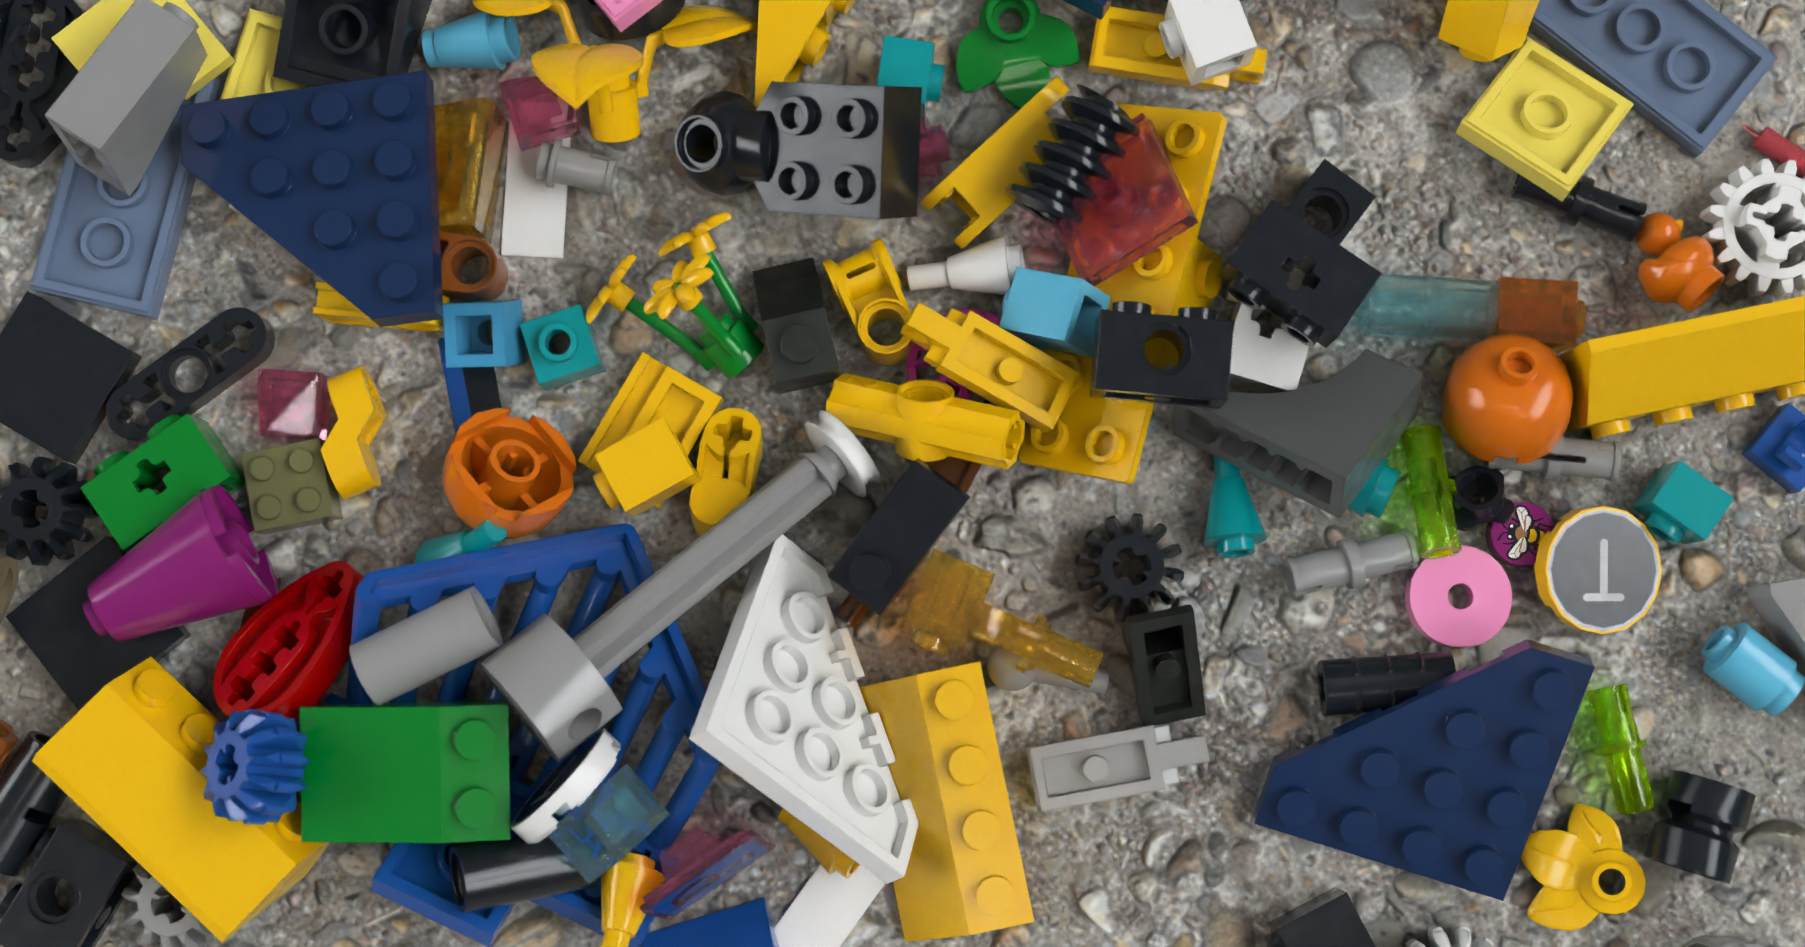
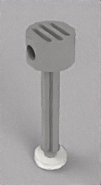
M821 410L819 413L820 424L815 425L806 422L804 425L806 435L815 452L798 453L796 461L574 638L571 639L551 617L543 613L480 663L481 669L496 691L508 703L510 709L540 745L557 762H560L623 710L613 691L604 680L608 674L828 497L834 498L839 481L852 493L862 498L867 495L865 487L867 483L876 486L881 484L880 473L874 461L856 436L830 412Z

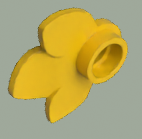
M1581 803L1574 805L1568 820V832L1540 830L1529 834L1521 855V859L1528 871L1538 882L1544 885L1528 907L1527 916L1536 923L1548 928L1566 931L1577 930L1588 925L1600 912L1609 915L1626 913L1639 904L1645 892V874L1638 861L1623 851L1619 827L1605 812ZM1616 869L1622 873L1625 879V886L1620 893L1609 895L1601 890L1598 879L1604 870Z

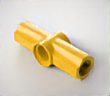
M843 373L834 380L832 391L826 400V411L838 418L854 435L893 443L898 455L912 461H916L919 458L923 462H933L950 456L1008 470L1017 461L1020 446L1024 441L1025 420L1021 419L1019 411L955 397L953 387L936 380H912L898 385Z

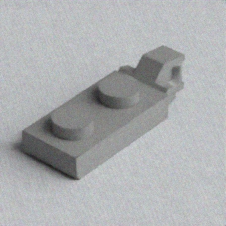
M1154 725L1140 726L1026 748L1038 813L1165 790V785L1180 783L1177 767L1210 761L1205 735L1199 734L1171 739L1169 725L1154 727Z

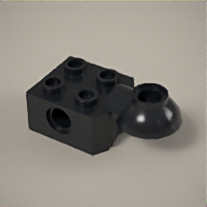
M771 81L758 107L753 105L743 95L726 90L709 93L691 105L680 122L674 140L675 153L688 177L705 191L726 196L741 193L755 183L768 211L868 219L916 217L922 87ZM715 135H716V137H717V143H718L717 151H716V152H715V150H714V137H715Z

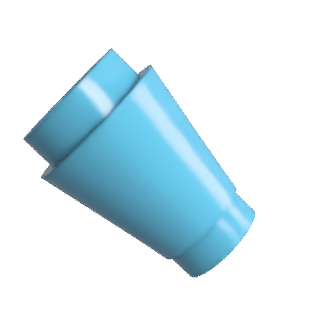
M479 11L435 29L426 30L422 34L423 53L430 68L504 70L507 63L516 62L520 58V38L513 16H496Z

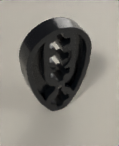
M0 0V159L15 167L32 168L41 164L62 143V140L45 117V114L79 71L51 38L86 12L74 0ZM47 5L49 9L56 13L54 21H44L41 32L40 28L31 21L33 13H44ZM42 34V38L51 44L49 52H39L35 62L34 57L28 54L25 48L27 43H38ZM35 65L37 69L44 73L42 82H31L28 88L19 82L21 73H32ZM23 126V128L32 133V138L30 142H20L16 148L8 143V136L10 133H20Z

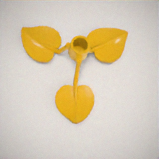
M472 0L473 5L477 9L496 16H523L538 13L545 9L558 15L568 43L551 46L535 52L531 56L532 69L536 76L551 91L574 109H578L587 100L591 137L597 141L609 143L628 141L641 134L638 98L649 96L648 77L654 54L658 47L665 43L672 47L699 46L748 31L757 32L758 23L727 8L701 4L684 5L679 14L670 23L648 34L643 53H641L637 49L623 44L611 43L591 45L589 47L581 44L568 5L564 2L565 0ZM638 70L636 79H630V75Z

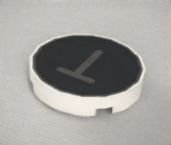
M605 728L595 732L574 749L533 792L514 818L511 829L527 844L538 843L558 828L556 825L559 823L551 815L556 813L558 816H561L567 810H572L576 805L579 807L588 798L617 761L616 756L621 750V743Z

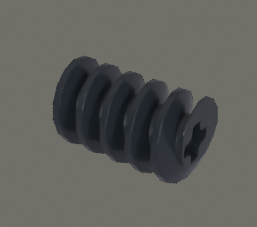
M1076 84V87L1084 98L1066 96L1061 105L1071 121L1051 118L1048 123L1047 129L1057 143L1037 140L1033 146V151L1043 165L1023 162L1019 167V172L1029 187L1008 184L1005 189V194L1020 207L1044 223L1059 230L1061 228L1058 224L1061 220L1081 224L1084 218L1073 205L1075 198L1095 202L1098 198L1087 183L1089 176L1108 181L1111 178L1112 174L1101 161L1102 156L1106 154L1123 159L1126 155L1125 150L1115 139L1117 133L1137 137L1141 132L1132 119L1119 106L1096 91L1080 84Z

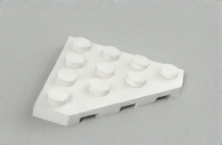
M782 534L757 554L689 739L880 880L889 884L905 876L919 821L910 798L900 800L888 767V765L896 762L879 713H868L857 680L865 675L848 628H837L826 596L834 592L826 568Z

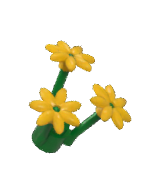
M726 212L717 213L693 226L689 232H681L667 240L659 248L658 255L662 257L686 243L694 259L689 264L684 260L677 261L672 269V279L662 278L652 284V291L655 294L649 298L645 305L633 297L636 293L634 290L621 282V279L637 258L634 254L626 256L609 276V283L602 287L598 292V296L589 305L585 315L586 322L591 324L605 302H607L621 313L626 309L690 353L706 371L716 366L727 379L740 373L764 349V344L753 333L759 324L743 307L713 253V250L717 247L708 231L731 219V214ZM712 278L733 318L726 311L715 317L701 301L703 294L696 286ZM676 305L683 311L690 310L705 326L698 334V338L704 343L703 345L665 320Z

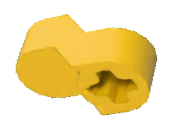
M364 365L327 379L328 391L338 420L320 451L331 480L344 500L381 486L380 474L370 444L386 419L387 414L376 385Z
M727 408L720 410L710 417L704 428L699 444L696 472L701 480L693 484L689 500L692 523L695 531L700 536L755 493L757 473L763 455L762 429L758 419L751 412L744 409ZM725 471L728 472V479L725 478Z

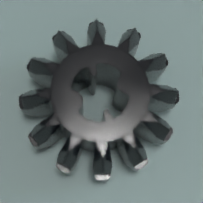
M46 457L34 458L30 468L18 462L8 465L11 484L0 481V542H7L5 554L15 560H23L28 556L31 564L37 566H48L53 555L61 560H70L75 557L72 539L86 543L94 539L91 531L83 527L85 518L94 519L99 517L93 506L83 503L87 497L80 487L88 481H76L78 469L74 465L63 462L55 467L53 460ZM46 503H48L49 512L47 518L39 516L36 519L35 512L37 506L45 507L47 506Z
M1137 513L1131 515L1127 534L1125 535L1120 522L1115 516L1107 517L1104 520L1105 530L1110 542L1099 533L1089 530L1084 536V540L1087 545L1099 553L1098 556L1084 553L1077 554L1074 559L1076 566L1094 569L1095 573L1093 576L1085 577L1078 581L1076 584L1078 590L1084 592L1099 585L1103 591L1093 601L1091 608L1099 613L1107 607L1113 598L1117 600L1114 612L1115 621L1122 623L1125 622L1126 617H1129L1131 601H1134L1138 614L1153 612L1148 594L1165 606L1170 605L1175 597L1171 591L1160 584L1161 580L1180 582L1184 579V571L1178 568L1164 567L1165 560L1173 559L1181 554L1180 545L1172 544L1160 551L1156 543L1165 535L1167 528L1162 523H1158L1150 530L1146 537L1142 536L1143 516ZM1126 551L1130 560L1141 558L1145 570L1136 574L1141 579L1138 585H1132L1128 577L1117 579L1113 566L1121 562V559L1116 556L1118 552Z

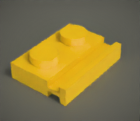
M642 352L582 452L578 462L597 473L601 472L602 469L594 456L596 453L661 417H664L671 425L690 459L701 441L708 420L718 412L724 400L716 393ZM665 500L655 505V507L660 509Z

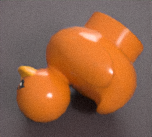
M1655 212L1643 217L1642 224L1635 236L1636 243L1643 252L1659 257L1657 259H1645L1639 265L1638 279L1645 295L1649 299L1663 304L1676 302L1689 314L1700 307L1724 281L1725 275L1713 265L1714 251L1708 240L1699 235L1681 239V231L1684 226L1682 219L1675 220L1674 217L1667 213Z

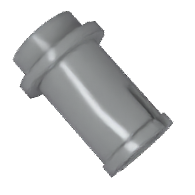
M556 138L554 144L542 141L536 163L535 179L546 181V187L553 188L555 183L600 192L606 196L610 195L617 163L616 156L611 155L609 157L562 146V139Z

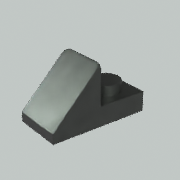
M1189 604L1126 617L1122 627V637L1132 664L1137 709L1142 726H1155L1205 716L1206 710L1198 641L1192 605Z

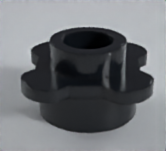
M1483 466L1469 467L1459 472L1456 476L1448 477L1442 484V496L1451 502L1454 511L1451 515V523L1460 531L1469 532L1474 530L1477 524L1490 521L1501 524L1506 523L1514 515V503L1506 499L1504 495V475L1497 469ZM1482 497L1484 501L1481 503H1474L1472 501V498Z

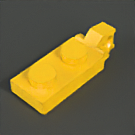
M1110 6L1102 20L1097 18L1088 72L1212 91V89L1227 91L1229 81L1260 84L1264 75L1267 50L1256 48L1249 65L1191 86L1180 57L1171 59L1164 47L1159 30V23L1165 21L1163 14Z
M919 302L911 310L900 331L902 335L928 350L923 360L936 367L935 371L999 407L1019 411L1022 420H1025L1026 423L1046 434L1053 430L1081 376L1079 372L971 310L964 314L951 308L948 315L944 317Z

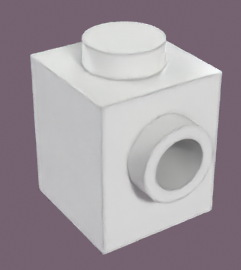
M1168 0L1164 15L1165 21L1159 23L1160 35L1171 59L1180 57L1191 86L1251 63L1257 44L1239 0Z

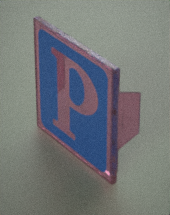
M698 827L659 854L665 883L644 896L645 903L639 906L643 913L671 920L776 848L771 840L753 830L741 829L723 841L720 838L715 840Z

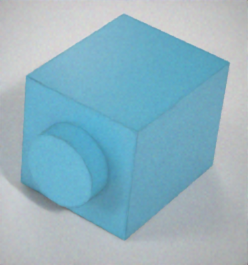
M1017 267L1011 288L1007 290L1003 298L1002 318L999 327L1032 346L1093 358L1096 319L1100 310H1108L1111 297L1082 278Z

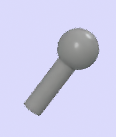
M1007 640L999 643L992 649L987 660V671L990 679L996 686L1007 691L1022 690L1032 682L1105 694L1108 686V669L1036 657L1031 647L1018 640Z

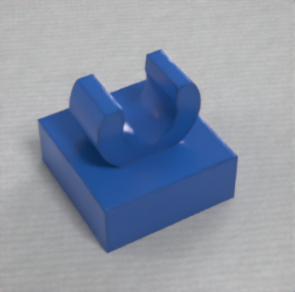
M1786 403L1777 408L1741 454L1790 494L1800 492L1805 486V415L1790 403Z

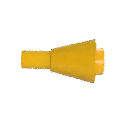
M621 852L617 854L616 860L601 863L602 932H604L601 947H629L630 939L635 937L665 880V876L654 869L655 861L651 858L636 853Z

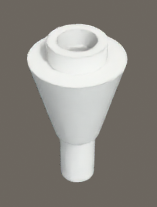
M1004 234L947 258V261L908 266L909 288L911 291L950 286L951 289L1005 295L1007 290L1011 288L1016 268H1025L1023 250L1021 245L1010 246L1008 235Z

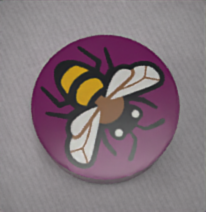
M1528 502L1514 503L1515 511L1511 520L1502 524L1495 521L1488 522L1486 542L1490 552L1497 560L1509 566L1523 567L1535 564L1539 543L1547 531L1554 529V525L1549 515L1539 506Z

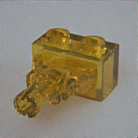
M933 549L903 620V627L914 631L910 643L946 657L950 647L962 651L966 646L968 638L971 637L1019 656L1014 670L1022 674L1026 670L1032 672L1034 667L1087 688L1091 686L1103 657L1102 652L1051 631L1052 624L1047 622V618L1038 614L1034 623L1031 624L984 603L995 574Z

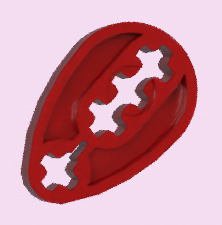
M332 561L303 575L278 592L257 610L230 639L218 660L214 673L213 692L216 703L222 712L230 716L233 711H245L246 709L281 713L284 717L294 718L295 722H298L300 720V706H315L333 683L349 657L355 592L364 575L344 561ZM276 664L277 667L272 673H270L271 669Z

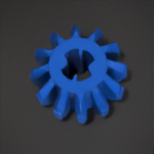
M246 709L245 711H233L227 721L216 723L214 742L204 746L208 755L207 765L200 771L201 774L207 776L208 782L204 790V799L213 802L215 816L225 817L230 821L243 822V824L265 825L267 822H278L283 813L295 811L297 805L296 792L307 789L303 773L304 768L311 763V760L303 756L307 735L297 732L294 718L284 717L281 713Z

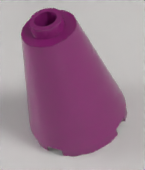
M213 485L207 489H202L90 583L87 588L89 600L83 602V609L90 625L97 634L105 636L109 633L116 641L122 642L265 604L279 592L277 578L265 549L257 552L248 534L254 529L244 512L224 487L218 485L215 488Z

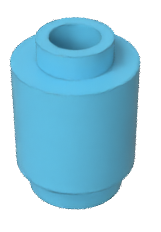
M1745 622L1739 623L1733 628L1728 625L1721 626L1709 637L1701 651V654L1706 657L1703 672L1753 711L1763 709L1771 716L1779 714L1794 701L1805 683V676L1796 670L1797 662Z

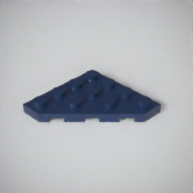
M425 70L181 105V164L194 176L220 195L378 326L386 327L443 319L434 82Z
M1528 639L1502 650L1504 655L1468 672L1466 668H1463L1418 689V695L1384 711H1382L1381 707L1334 728L1333 734L1300 750L1296 746L1274 756L1253 814L1254 824L1504 901L1595 666L1590 658Z

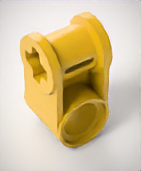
M879 237L872 240L870 249L837 263L831 258L823 261V268L840 308L844 314H847L860 346L868 359L883 366L897 365L906 360L914 346V342L910 338L903 335L897 343L884 346L877 344L869 336L873 326L881 320H895L903 326L911 312L901 290L902 286L896 269L882 239Z

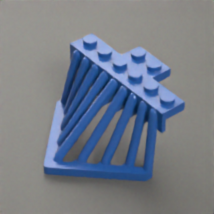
M627 523L367 572L355 592L350 645L379 632L380 613L383 608L409 603L406 617L408 618L439 603L443 596L457 594L474 586L481 593L492 614H494L504 584L534 578L533 586L512 633L511 640L543 613L549 614L557 591L569 571L595 566L565 631L572 639L601 616L618 577L625 594L628 595L655 572L636 529ZM676 620L647 643L649 651L640 661L635 677L621 703L623 710L614 717L608 732L621 743V750L616 756L617 761L601 783L579 807L576 805L572 810H567L561 816H558L556 813L551 815L559 822L556 825L557 827L584 822L591 832L593 827L582 816L585 813L602 833L596 851L598 869L596 886L594 888L530 900L604 936L601 915V863L616 860L617 854L621 852L636 853L649 857L655 861L654 869L665 876V880L635 937L630 939L629 947L641 946L658 914V911H654L652 908L667 897L681 861L680 858L668 852L721 765L720 761L689 739L705 697L706 689ZM350 654L346 699L330 692L323 706L372 704V699L363 688L355 672ZM478 658L445 674L436 701L464 700ZM622 664L604 678L610 688ZM661 681H663L672 704L663 714L662 720L616 809L602 822L594 818ZM491 683L485 699H503ZM418 687L388 703L415 702ZM521 723V726L509 743L511 835H516L511 829V825L519 810L547 776L565 759L563 758L560 762H557L550 755L532 788L523 784L522 781L540 745L523 723ZM686 734L694 753L693 761L650 834L638 839L631 834L681 739ZM594 834L592 839L595 844L597 836ZM473 842L395 843L374 875L371 886L372 892L487 947H491L516 904L461 913L452 888L449 865L450 849L452 846Z

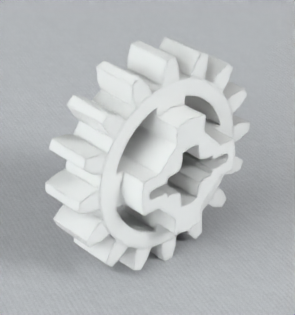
M1769 158L1762 159L1754 164L1751 172L1745 166L1740 167L1728 175L1730 184L1723 182L1709 193L1719 205H1711L1700 213L1699 218L1713 224V230L1701 236L1708 240L1711 245L1716 246L1718 253L1714 255L1713 265L1718 267L1726 264L1730 269L1725 280V284L1729 287L1743 279L1748 280V296L1756 297L1766 292L1769 286L1775 299L1791 294L1793 286L1799 291L1805 289V176L1802 178L1796 176V161L1788 160L1778 166L1776 171H1774ZM1765 190L1764 195L1757 199V204L1739 205L1748 193ZM1765 219L1770 220L1769 225L1765 224ZM1779 233V238L1775 239L1774 234ZM1798 251L1804 253L1801 259L1792 267L1779 268L1780 263L1787 260L1788 253L1794 254Z

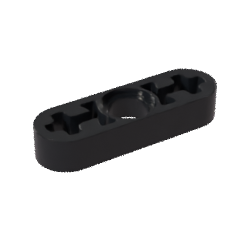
M236 307L222 312L112 393L106 405V419L110 428L123 438L145 443L149 440L147 436L148 431L161 420L175 414H180L182 417L187 413L194 414L269 358L275 345V335L272 326L265 318L246 308ZM238 324L248 330L255 327L256 330L249 336L250 342L253 345L249 351L245 352L238 347H233L219 356L229 364L225 370H223L219 360L205 350L208 344H211L213 348L219 351H223L236 340L232 329ZM198 358L206 366V381L197 391L184 393L176 384V370L185 360ZM159 381L162 390L169 397L177 401L173 408L171 404L162 400L148 408L145 412L149 420L146 426L127 422L134 414L130 406L133 400L148 404L163 394L154 388V384Z

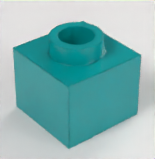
M885 35L877 85L922 87L921 120H925L927 102H940L945 65L934 64L935 43Z
M581 304L520 324L538 383L546 391L606 372L592 325L586 322L585 315L587 311ZM563 333L569 335L570 347L568 350L560 355L552 354L549 350L551 338Z
M1677 461L1659 467L1632 506V509L1647 518L1644 524L1653 535L1671 545H1678L1679 542L1685 545L1706 540L1734 498L1682 461Z

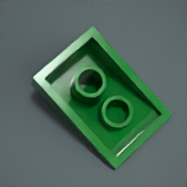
M503 699L384 703L382 705L300 706V733L307 735L303 756L311 760V763L304 768L303 773L307 789L301 790L302 842L457 843L511 840L508 703Z

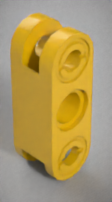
M1058 76L1039 91L920 202L923 208L929 212L938 203L942 205L950 197L966 214L970 221L963 227L964 231L954 239L961 249L966 247L1014 202L1005 194L1008 184L1029 187L1020 174L1019 167L1023 162L1043 165L1033 151L1036 141L1046 140L1057 143L1047 129L1051 119L1046 113L1070 91Z

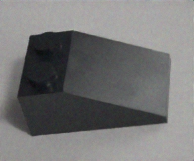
M285 0L273 77L308 86H319L408 73L432 0Z

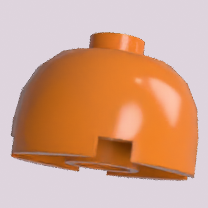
M1512 333L1493 335L1467 347L1447 373L1441 395L1443 426L1459 447L1480 460L1493 463L1497 456L1505 459L1517 458L1515 464L1531 463L1549 454L1566 432L1575 392L1569 370L1552 348L1535 338Z
M495 408L475 413L459 426L444 461V491L457 517L472 530L487 520L495 526L507 530L505 539H516L540 532L564 509L574 489L573 474L577 468L576 459L564 436L545 420L532 415L527 422L517 417H508L512 409Z

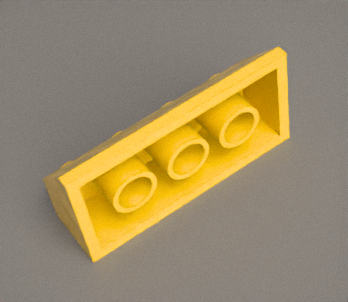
M1805 296L1591 339L1559 355V358L1569 370L1575 391L1570 421L1567 427L1568 432L1590 429L1592 440L1630 432L1629 420L1652 416L1654 427L1693 419L1692 407L1714 403L1716 414L1755 406V394L1776 391L1778 401L1804 397Z
M149 657L107 683L35 754L32 762L223 943L303 879L330 842H302L301 798L297 794L295 811L283 813L278 822H267L265 825L243 824V822L230 821L225 817L215 816L213 802L204 799V790L208 781L207 776L201 774L200 771L207 765L208 759L204 746L214 742V728L216 723L220 721L155 659Z
M980 661L859 687L868 713H879L896 762L888 765L900 800L910 798L919 821L905 876L893 881L905 942L969 936L1035 922Z

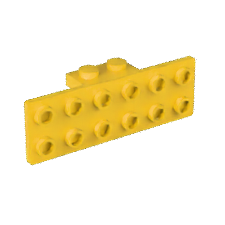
M1115 103L1126 112L1141 132L1137 137L1117 133L1115 139L1126 152L1123 159L1106 154L1102 156L1101 161L1112 176L1109 181L1096 177L1092 178L1090 187L1098 198L1095 202L1086 200L1082 216L1084 219L1079 227L1067 276L1082 278L1109 295L1111 300L1108 310H1112V303L1119 301L1146 303L1152 306L1151 314L1177 316L1178 309L1183 307L1210 309L1212 299L1218 295L1223 278L1219 275L1222 272L1221 263L1223 257L1198 240L1197 237L1223 141L1227 119L1219 112ZM1154 338L1145 343L1144 353L1150 364L1160 369H1169L1177 365L1178 353L1170 341L1163 338ZM1047 349L1046 354L1079 372L1081 376L1052 431L1046 434L1027 424L1019 460L1030 466L1128 485L1132 484L1136 477L1154 403L1090 398L1093 358Z

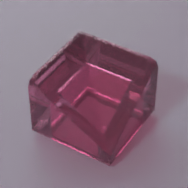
M537 76L512 78L499 82L521 151L541 146L542 141L551 143L556 138L564 139L581 134L574 108L551 91Z
M258 369L257 387L261 436L301 440L321 438L326 441L330 394L327 386V379L329 377L318 372Z

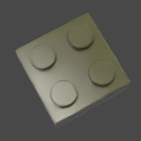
M316 438L241 454L254 532L266 535L343 519L338 491L331 480L320 451L325 440Z

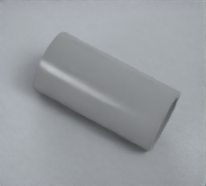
M472 586L350 645L349 651L353 667L363 688L377 705H382L502 647L503 641L488 604L481 593Z

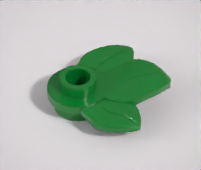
M986 0L980 11L979 27L970 32L960 42L956 61L958 83L964 93H971L995 82L997 90L1008 103L1021 109L1049 83L1050 67H1069L1079 62L1078 43L1074 32L1062 19L1041 14L1034 0ZM1012 13L1020 18L1022 25L1016 31L1007 32L999 26L998 20L1004 14Z

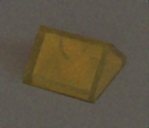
M483 97L434 105L440 231L474 236L485 240L488 244H492L509 123L493 100Z

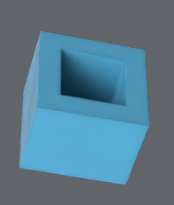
M522 300L444 303L443 324L446 368L507 367L525 363L524 336L520 324L523 323ZM490 322H492V340L487 335V328Z

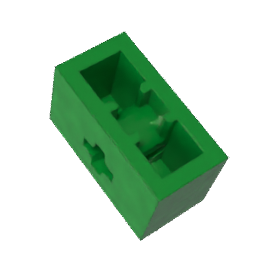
M188 413L183 417L180 414H175L161 420L148 431V441L131 453L121 451L103 460L94 469L96 477L80 487L123 551H130L202 489H207L213 485L216 488L220 485L231 495L246 484L244 474L206 420ZM161 468L170 470L163 477L164 484L167 487L164 491L153 489L161 482L160 475L158 474Z

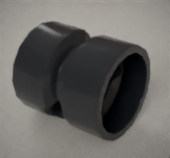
M1670 769L1660 803L1668 812L1667 819L1654 823L1645 857L1686 872L1730 884L1740 852L1739 847L1732 840L1733 835L1746 831L1756 796L1748 791L1716 780Z

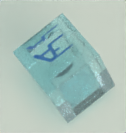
M625 764L599 785L579 807L576 805L560 819L556 825L558 828L548 836L590 884L628 855L670 814L629 765Z

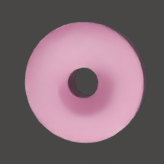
M1465 545L1448 546L1427 554L1418 562V568L1411 570L1405 585V608L1413 626L1429 641L1448 648L1473 647L1494 637L1507 621L1512 606L1510 581L1499 562L1483 550ZM1454 585L1463 587L1468 596L1466 605L1461 609L1453 607L1448 599L1449 590Z

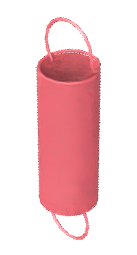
M1742 125L1746 131L1755 136L1751 143L1753 148L1780 165L1788 160L1796 161V175L1801 178L1805 176L1804 149L1768 126L1757 136V132L1747 125ZM1745 127H1748L1749 129L1754 131L1756 135L1747 130Z

